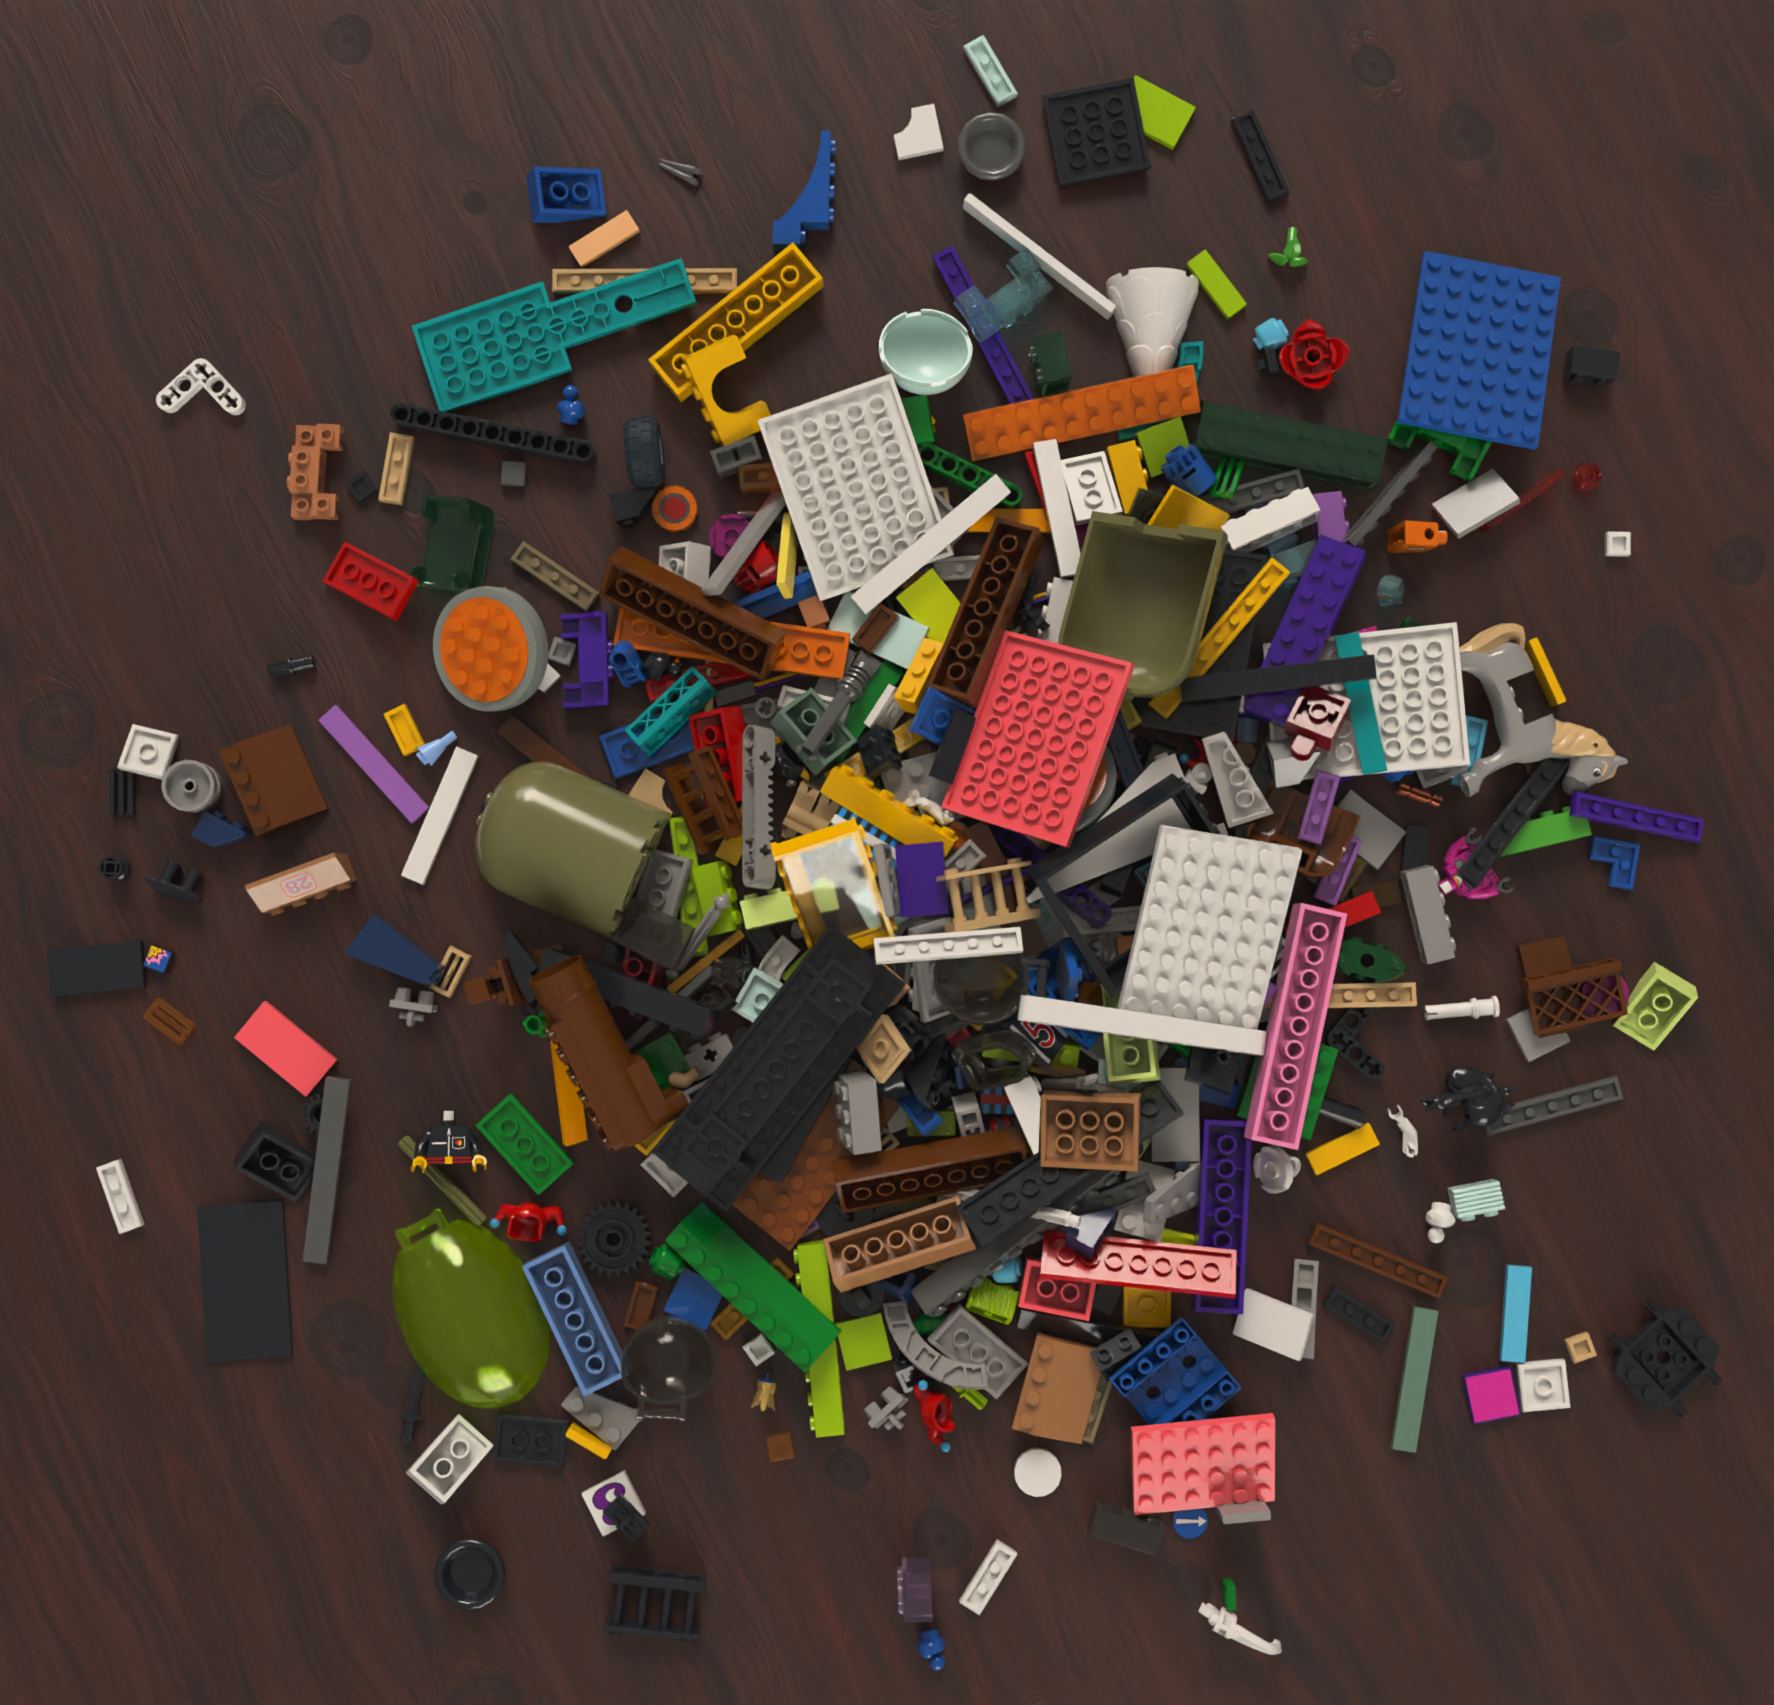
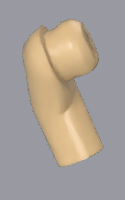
M693 1066L686 1074L679 1071L672 1072L668 1080L673 1087L686 1089L702 1075V1072L698 1067Z

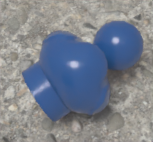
M568 385L562 393L565 400L557 405V410L560 414L559 421L578 425L579 419L586 414V409L580 401H575L579 395L578 389L573 385Z
M938 1629L919 1632L920 1640L916 1645V1651L923 1658H929V1665L933 1670H941L945 1665V1656L940 1654L945 1648L944 1639L939 1636Z

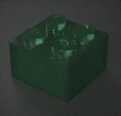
M1062 331L1035 336L1032 345L1029 346L1030 352L1028 353L1029 364L1035 368V375H1033L1035 388L1040 389L1041 395L1067 390L1072 373Z

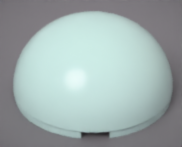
M921 309V312L909 314L904 312L896 316L885 326L879 341L880 361L886 374L892 373L897 386L918 395L938 394L952 388L965 375L972 359V343L966 328L949 314L932 309Z

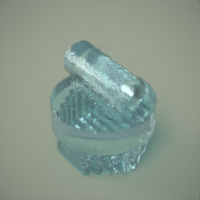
M1394 575L1382 577L1377 588V596L1381 607L1402 602L1404 597L1402 578Z

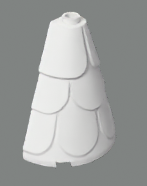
M1150 267L1129 270V273L1122 277L1121 273H1118L1107 280L1106 293L1108 299L1116 306L1113 312L1117 322L1116 326L1124 344L1125 356L1133 377L1173 368L1178 355L1177 349L1187 328V321L1198 295L1199 280L1195 275L1187 277L1186 271Z

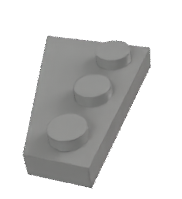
M1191 1161L1188 1164L1189 1168L1185 1172L1179 1171L1176 1173L1174 1181L1168 1186L1163 1184L1145 1199L1143 1222L1151 1225L1197 1206L1200 1162Z
M578 1385L561 1404L562 1407L614 1450L619 1447L647 1412L630 1407L624 1402L607 1398L598 1392L583 1396Z

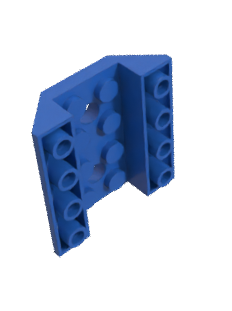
M1182 1316L1109 1378L1112 1384L1124 1398L1126 1397L1149 1425L1205 1420L1242 1389ZM1186 1356H1194L1192 1365H1183V1359ZM1150 1387H1158L1156 1396H1147V1390Z

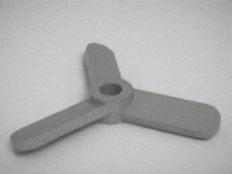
M1097 1073L1076 1078L1042 1079L1040 1084L1042 1088L1049 1090L1093 1092L1096 1089L1125 1093L1126 1090L1118 1086L1096 1083L1099 1079Z

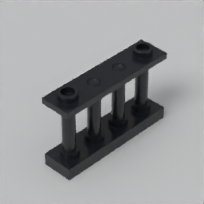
M612 1565L609 1571L608 1583H614L616 1586L613 1618H606L603 1631H609L611 1635L628 1633L676 1638L685 1643H691L694 1640L698 1641L701 1627H693L696 1594L704 1591L706 1575ZM628 1585H637L640 1588L636 1621L622 1619L625 1587ZM652 1587L661 1588L663 1591L660 1623L646 1622L649 1589ZM675 1590H685V1593H687L684 1626L669 1624L672 1594Z

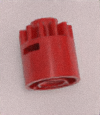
M766 540L759 542L733 577L736 585L743 592L749 591L751 595L770 586L777 580L779 554Z

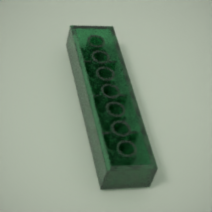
M1204 401L1200 408L1201 412H1199L1193 444L1203 456L1217 459L1226 458L1227 461L1235 459L1237 463L1240 460H1244L1247 465L1281 472L1300 469L1301 476L1373 490L1380 482L1388 438Z

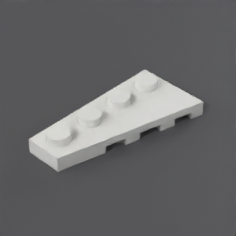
M1221 732L1201 739L1228 828L1274 814L1226 733Z

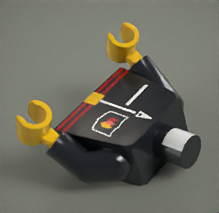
M455 1110L441 1111V1125H430V1129L424 1130L416 1142L411 1171L414 1172L416 1165H420L423 1168L422 1173H424L427 1164L472 1163V1170L476 1172V1164H482L484 1170H486L487 1160L483 1156L481 1144L473 1130L466 1128L465 1124H455Z

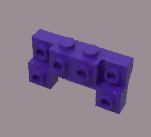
M606 611L579 614H560V619L562 620L561 638L563 640L578 639L579 684H562V689L564 690L563 708L580 709L610 706L611 678L615 676V670L609 663V656L614 646L613 641H610L608 637V613Z

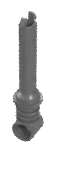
M862 649L845 676L837 680V694L802 745L797 744L795 747L796 755L802 751L810 757L807 761L808 763L817 759L815 756L816 752L850 702H855L862 698L863 689L881 665V661Z

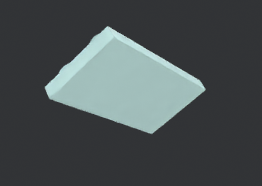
M849 591L844 594L827 630L850 633V644L861 648L852 641V638L878 605L865 615L851 598V595L854 593ZM894 612L900 618L872 654L908 670L923 638H926L930 628Z

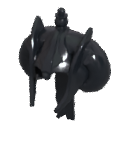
M1461 1065L1451 1068L1445 1074V1086L1451 1093L1447 1092L1446 1094L1422 1098L1421 1102H1423V1105H1427L1425 1108L1426 1112L1445 1108L1444 1117H1447L1454 1106L1466 1104L1465 1112L1468 1113L1465 1114L1466 1121L1452 1129L1454 1132L1473 1125L1487 1127L1497 1122L1502 1115L1515 1106L1512 1102H1505L1504 1096L1512 1095L1517 1089L1512 1086H1504L1503 1088L1497 1086L1492 1080L1495 1075L1494 1072L1485 1074L1483 1071L1472 1066Z

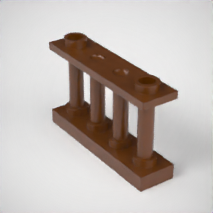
M711 746L689 753L688 756L691 764L686 767L681 763L663 769L699 856L719 849L716 840L724 837L726 842L742 836V817ZM696 772L701 784L696 788H693L688 777ZM705 793L710 807L703 810L698 797ZM714 815L719 828L712 832L707 819Z

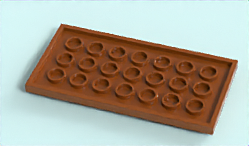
M852 1058L845 1072L860 1069L867 1072V1070ZM834 1092L784 1181L778 1183L765 1174L758 1172L733 1204L736 1209L789 1251L837 1190L832 1161L865 1154L853 1155L838 1141L836 1129L839 1127V1119L835 1115L834 1107L837 1104V1095L835 1096ZM877 1094L881 1133L901 1105L897 1100L888 1099Z

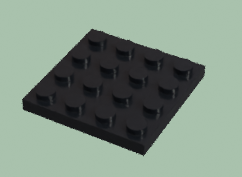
M1134 77L1042 96L1059 188L1150 170L1151 165Z

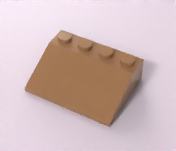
M1045 1089L1041 1094V1167L1138 1171L1141 1093Z
M1037 1332L1012 1429L1035 1436L1082 1444L1101 1373L1090 1355V1352L1096 1348L1051 1334Z

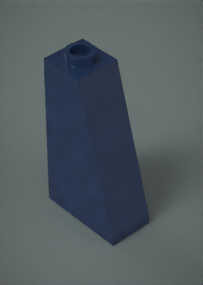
M373 915L345 951L351 957L423 985L436 984L443 976L442 971L445 968L444 965L383 917Z

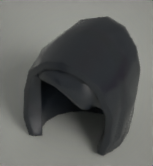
M903 1060L885 1083H878L876 1080L877 1094L892 1100H901L913 1094V1091L909 1090L904 1082L905 1071L909 1068L906 1061ZM867 1068V1073L875 1079L870 1069Z

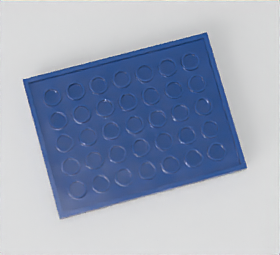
M1424 251L1421 256L1397 423L1535 450L1539 445L1561 277Z

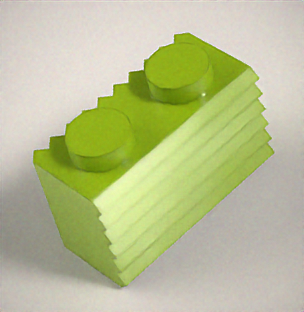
M986 1277L980 1286L969 1289L964 1306L967 1311L1007 1325L1010 1324L1019 1296L1018 1291H1014V1288L1009 1285L1002 1284L1000 1286L992 1284V1281Z

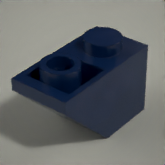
M214 809L213 812H203L191 836L211 847L220 848L249 839L253 834L246 830L248 826L236 820L232 823L226 820V814Z

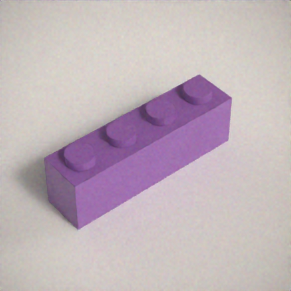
M1342 492L1313 494L1320 508V521L1311 524L1314 548L1321 534L1341 541L1349 532V523L1345 521L1344 517L1346 499L1342 498Z

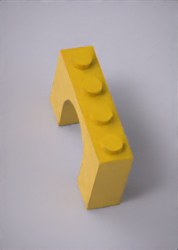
M730 335L682 358L684 362L681 365L686 378H691L694 385L691 387L696 400L700 399L704 407L701 409L702 415L706 422L710 421L713 430L710 431L715 443H720L721 446L737 442L760 431L757 420L771 416L766 402L761 400L739 411L725 412L717 406L713 399L712 383L715 376L722 369L746 358L737 335Z

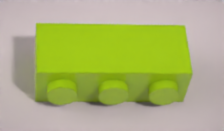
M717 861L692 868L703 917L714 906L713 898L722 896L726 892L729 893L728 902L730 907L722 910L720 918L707 936L742 929V915L738 911L736 903L737 893L732 885V871L727 861Z

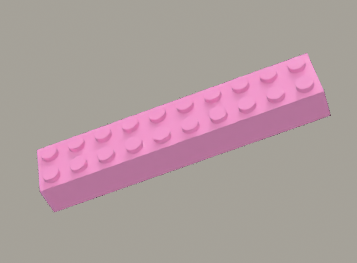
M1296 903L1292 906L1276 982L1278 990L1273 996L1266 1029L1265 1054L1260 1057L1244 1133L1245 1138L1295 1150L1299 1148L1346 923V913L1304 903Z

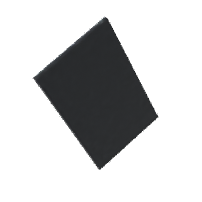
M284 1200L212 1206L202 1205L197 1207L206 1362L293 1356Z

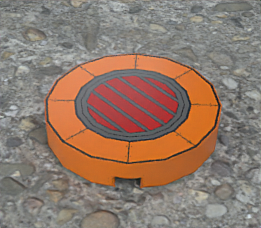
M678 485L667 486L660 490L654 497L651 505L652 515L657 525L663 530L672 533L685 531L690 528L698 515L695 497L689 490Z

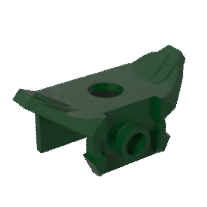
M1350 936V940L1342 939L1337 967L1341 974L1350 975L1352 973V978L1366 981V978H1370V982L1382 984L1405 975L1407 965L1404 964L1399 956L1395 955L1392 951L1386 950V945L1373 942L1372 946L1364 944V939ZM1366 953L1372 955L1374 959L1370 967H1364L1360 962L1362 955Z

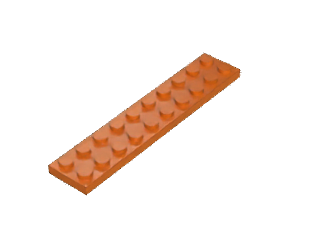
M1187 365L963 414L971 459L976 461L1032 449L1035 442L1056 439L1057 443L1199 413L1201 409L1194 365Z
M620 607L613 646L617 642L624 640L630 642L636 651L650 653L652 650L655 653H667L669 656L729 664ZM770 622L787 631L773 671L835 680L844 677L851 638L850 633Z

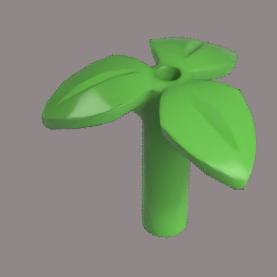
M1290 227L1288 229L1287 244L1283 255L1279 253L1268 254V258L1272 262L1281 266L1290 262V267H1301L1308 263L1306 258L1297 257L1301 254V246L1297 238V228Z

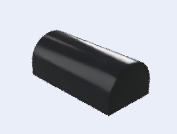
M1326 1096L1323 1098L1318 1114L1319 1116L1357 1129L1361 1128L1366 1117L1365 1112L1361 1108Z

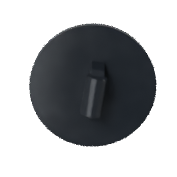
M836 1190L817 1215L816 1220L822 1231L829 1237L871 1224L874 1208L842 1214Z

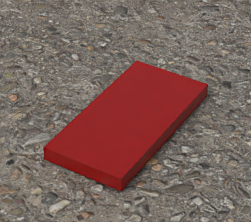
M344 542L322 582L397 622L419 580Z

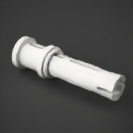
M1496 996L1481 1000L1471 998L1468 1002L1424 1005V1011H1426L1424 1016L1426 1020L1463 1016L1478 1019L1479 1016L1486 1015L1499 1017L1500 1008Z

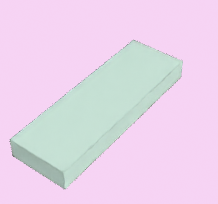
M984 35L963 46L964 52L997 108L1017 97V91Z

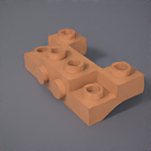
M296 425L295 446L292 445V453H289L288 456L291 472L290 476L287 477V488L292 493L291 517L295 520H339V515L336 514V501L340 502V497L337 494L324 493L327 452L324 450L343 451V446L340 444V435L344 433V428L341 425Z

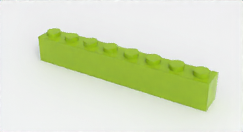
M824 1240L799 1242L798 1249H794V1262L799 1264L800 1273H796L797 1288L801 1287L802 1294L835 1324L829 1262ZM835 1339L805 1372L806 1383L811 1382V1392H807L808 1406H813L814 1415L810 1416L811 1430H815L816 1438L845 1434L837 1342Z

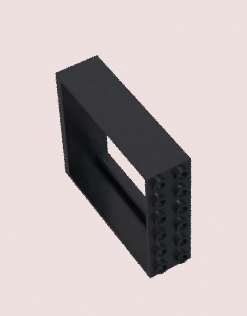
M1173 773L1075 836L1070 849L1060 846L1026 869L1110 997L1122 990L1131 948L1104 966H1101L1050 887L1047 879L1170 798L1175 802L1191 830L1220 834L1217 826L1206 817L1208 812L1201 802L1198 803L1194 797L1196 792L1189 782L1186 783L1183 777H1176Z

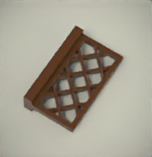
M1608 958L1521 978V988L1525 990L1533 1034L1537 1036L1628 1015L1619 972L1622 970L1621 961ZM1613 975L1614 985L1610 991L1600 986L1605 977ZM1585 981L1593 984L1587 996L1577 991L1582 982ZM1563 986L1571 990L1564 1002L1554 996L1559 987ZM1598 988L1607 993L1601 1005L1591 1000ZM1543 992L1548 995L1541 1007L1534 1003L1532 993ZM1575 993L1584 998L1578 1010L1568 1005ZM1613 997L1618 1000L1620 1010L1610 1012L1605 1007ZM1551 999L1562 1004L1555 1015L1545 1010ZM1589 1002L1598 1007L1592 1017H1586L1582 1014ZM1567 1007L1575 1015L1570 1022L1565 1023L1559 1017ZM1542 1013L1552 1018L1547 1027L1539 1028L1538 1019Z

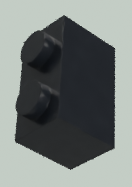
M1574 345L1566 352L1563 379L1570 380L1574 384L1586 382L1593 383V386L1599 388L1607 387L1617 380L1621 352Z

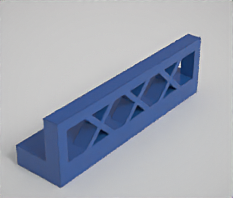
M807 571L795 576L793 598H783L776 584L732 603L766 619L798 606V602L818 595L811 573Z

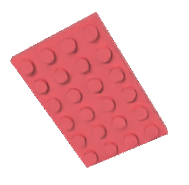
M1273 1413L1131 1427L1132 1510L1134 1515L1211 1508L1221 1504L1244 1503L1257 1500L1264 1502L1275 1501V1417Z

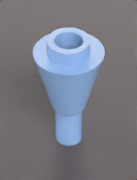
M451 731L441 739L417 747L419 752L416 755L424 765L429 763L432 766L446 749V746L456 740L457 736Z

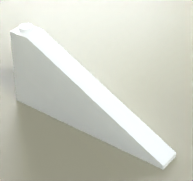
M1165 752L1155 756V761L1139 775L1098 821L1172 773L1178 778L1183 777L1185 780L1176 755L1168 756V753ZM1170 798L1048 878L1047 882L1054 893H1057L1153 855L1160 825L1189 830L1191 828L1173 799ZM1038 887L1026 898L1027 904L1044 898Z

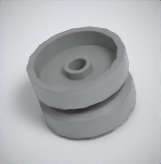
M183 760L174 763L167 769L162 778L161 788L164 798L176 809L190 813H203L204 811L211 810L218 804L222 797L223 783L221 776L209 765L194 760ZM193 783L194 788L190 790V786Z

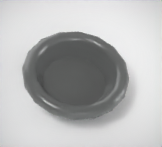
M993 112L976 115L968 121L959 134L957 144L960 162L966 170L979 179L991 181L1006 178L1016 171L1024 159L1026 149L1023 131L1017 123L1004 114Z

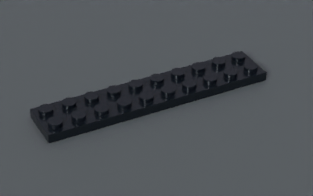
M1160 1080L1142 1082L1127 1092L1141 1093L1139 1144L1184 1115L1183 1110ZM1040 1150L956 1207L981 1246L985 1248L1100 1170L1041 1167Z

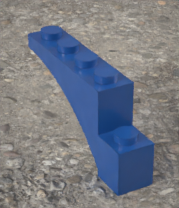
M821 130L817 161L804 191L784 216L778 221H773L772 245L774 252H782L791 243H794L801 251V244H806V230H829V222H834V208H830V199H834L835 187L830 185V177H835V162H831V154H835L836 140L831 139V131Z

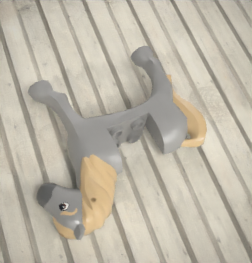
M1501 623L1478 633L1469 642L1459 647L1461 671L1475 675L1482 683L1493 711L1495 727L1501 743L1500 749L1496 753L1486 758L1475 760L1470 773H1464L1459 776L1460 787L1465 796L1471 797L1479 792L1483 780L1489 774L1502 767L1516 762L1524 764L1538 762L1547 758L1569 759V769L1562 781L1564 792L1571 796L1573 792L1584 793L1593 784L1613 778L1617 767L1627 764L1628 760L1616 755V752L1609 746L1607 739L1599 735L1595 730L1570 722H1561L1554 718L1553 713L1524 724L1523 712L1517 707L1514 700V690L1507 683L1510 679L1534 670L1533 664L1525 651L1526 637L1524 628L1518 624ZM1510 640H1515L1516 643H1511V642H1509V641H1510Z

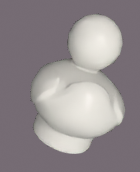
M1441 1202L1432 1203L1431 1210L1425 1216L1426 1221L1432 1226L1428 1231L1429 1240L1433 1243L1442 1242L1445 1235L1441 1228L1450 1227L1455 1223V1217L1451 1213V1205Z

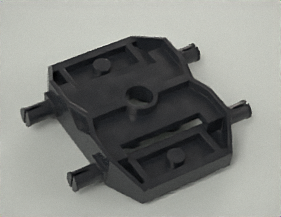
M1648 1300L1643 1304V1307L1646 1308L1651 1316L1644 1321L1639 1331L1624 1340L1617 1332H1612V1335L1608 1336V1339L1616 1346L1611 1370L1647 1410L1654 1411L1671 1407L1679 1417H1683V1413L1687 1414V1410L1678 1402V1399L1698 1380L1706 1375L1715 1386L1719 1384L1718 1381L1722 1382V1378L1713 1370L1720 1347L1685 1308L1679 1306L1658 1309L1652 1300ZM1664 1324L1675 1334V1336H1676V1337L1684 1344V1346L1693 1354V1356L1695 1357L1694 1360H1692V1359L1690 1358V1356L1681 1348V1346H1680V1345L1672 1338V1336L1663 1328V1325H1664ZM1660 1351H1665L1667 1358L1664 1362L1659 1363L1657 1361V1354ZM1632 1354H1633V1355L1637 1358V1360L1646 1368V1370L1655 1378V1380L1663 1387L1662 1389H1661L1660 1386L1652 1379V1377L1643 1369V1367L1634 1359V1357L1632 1356Z

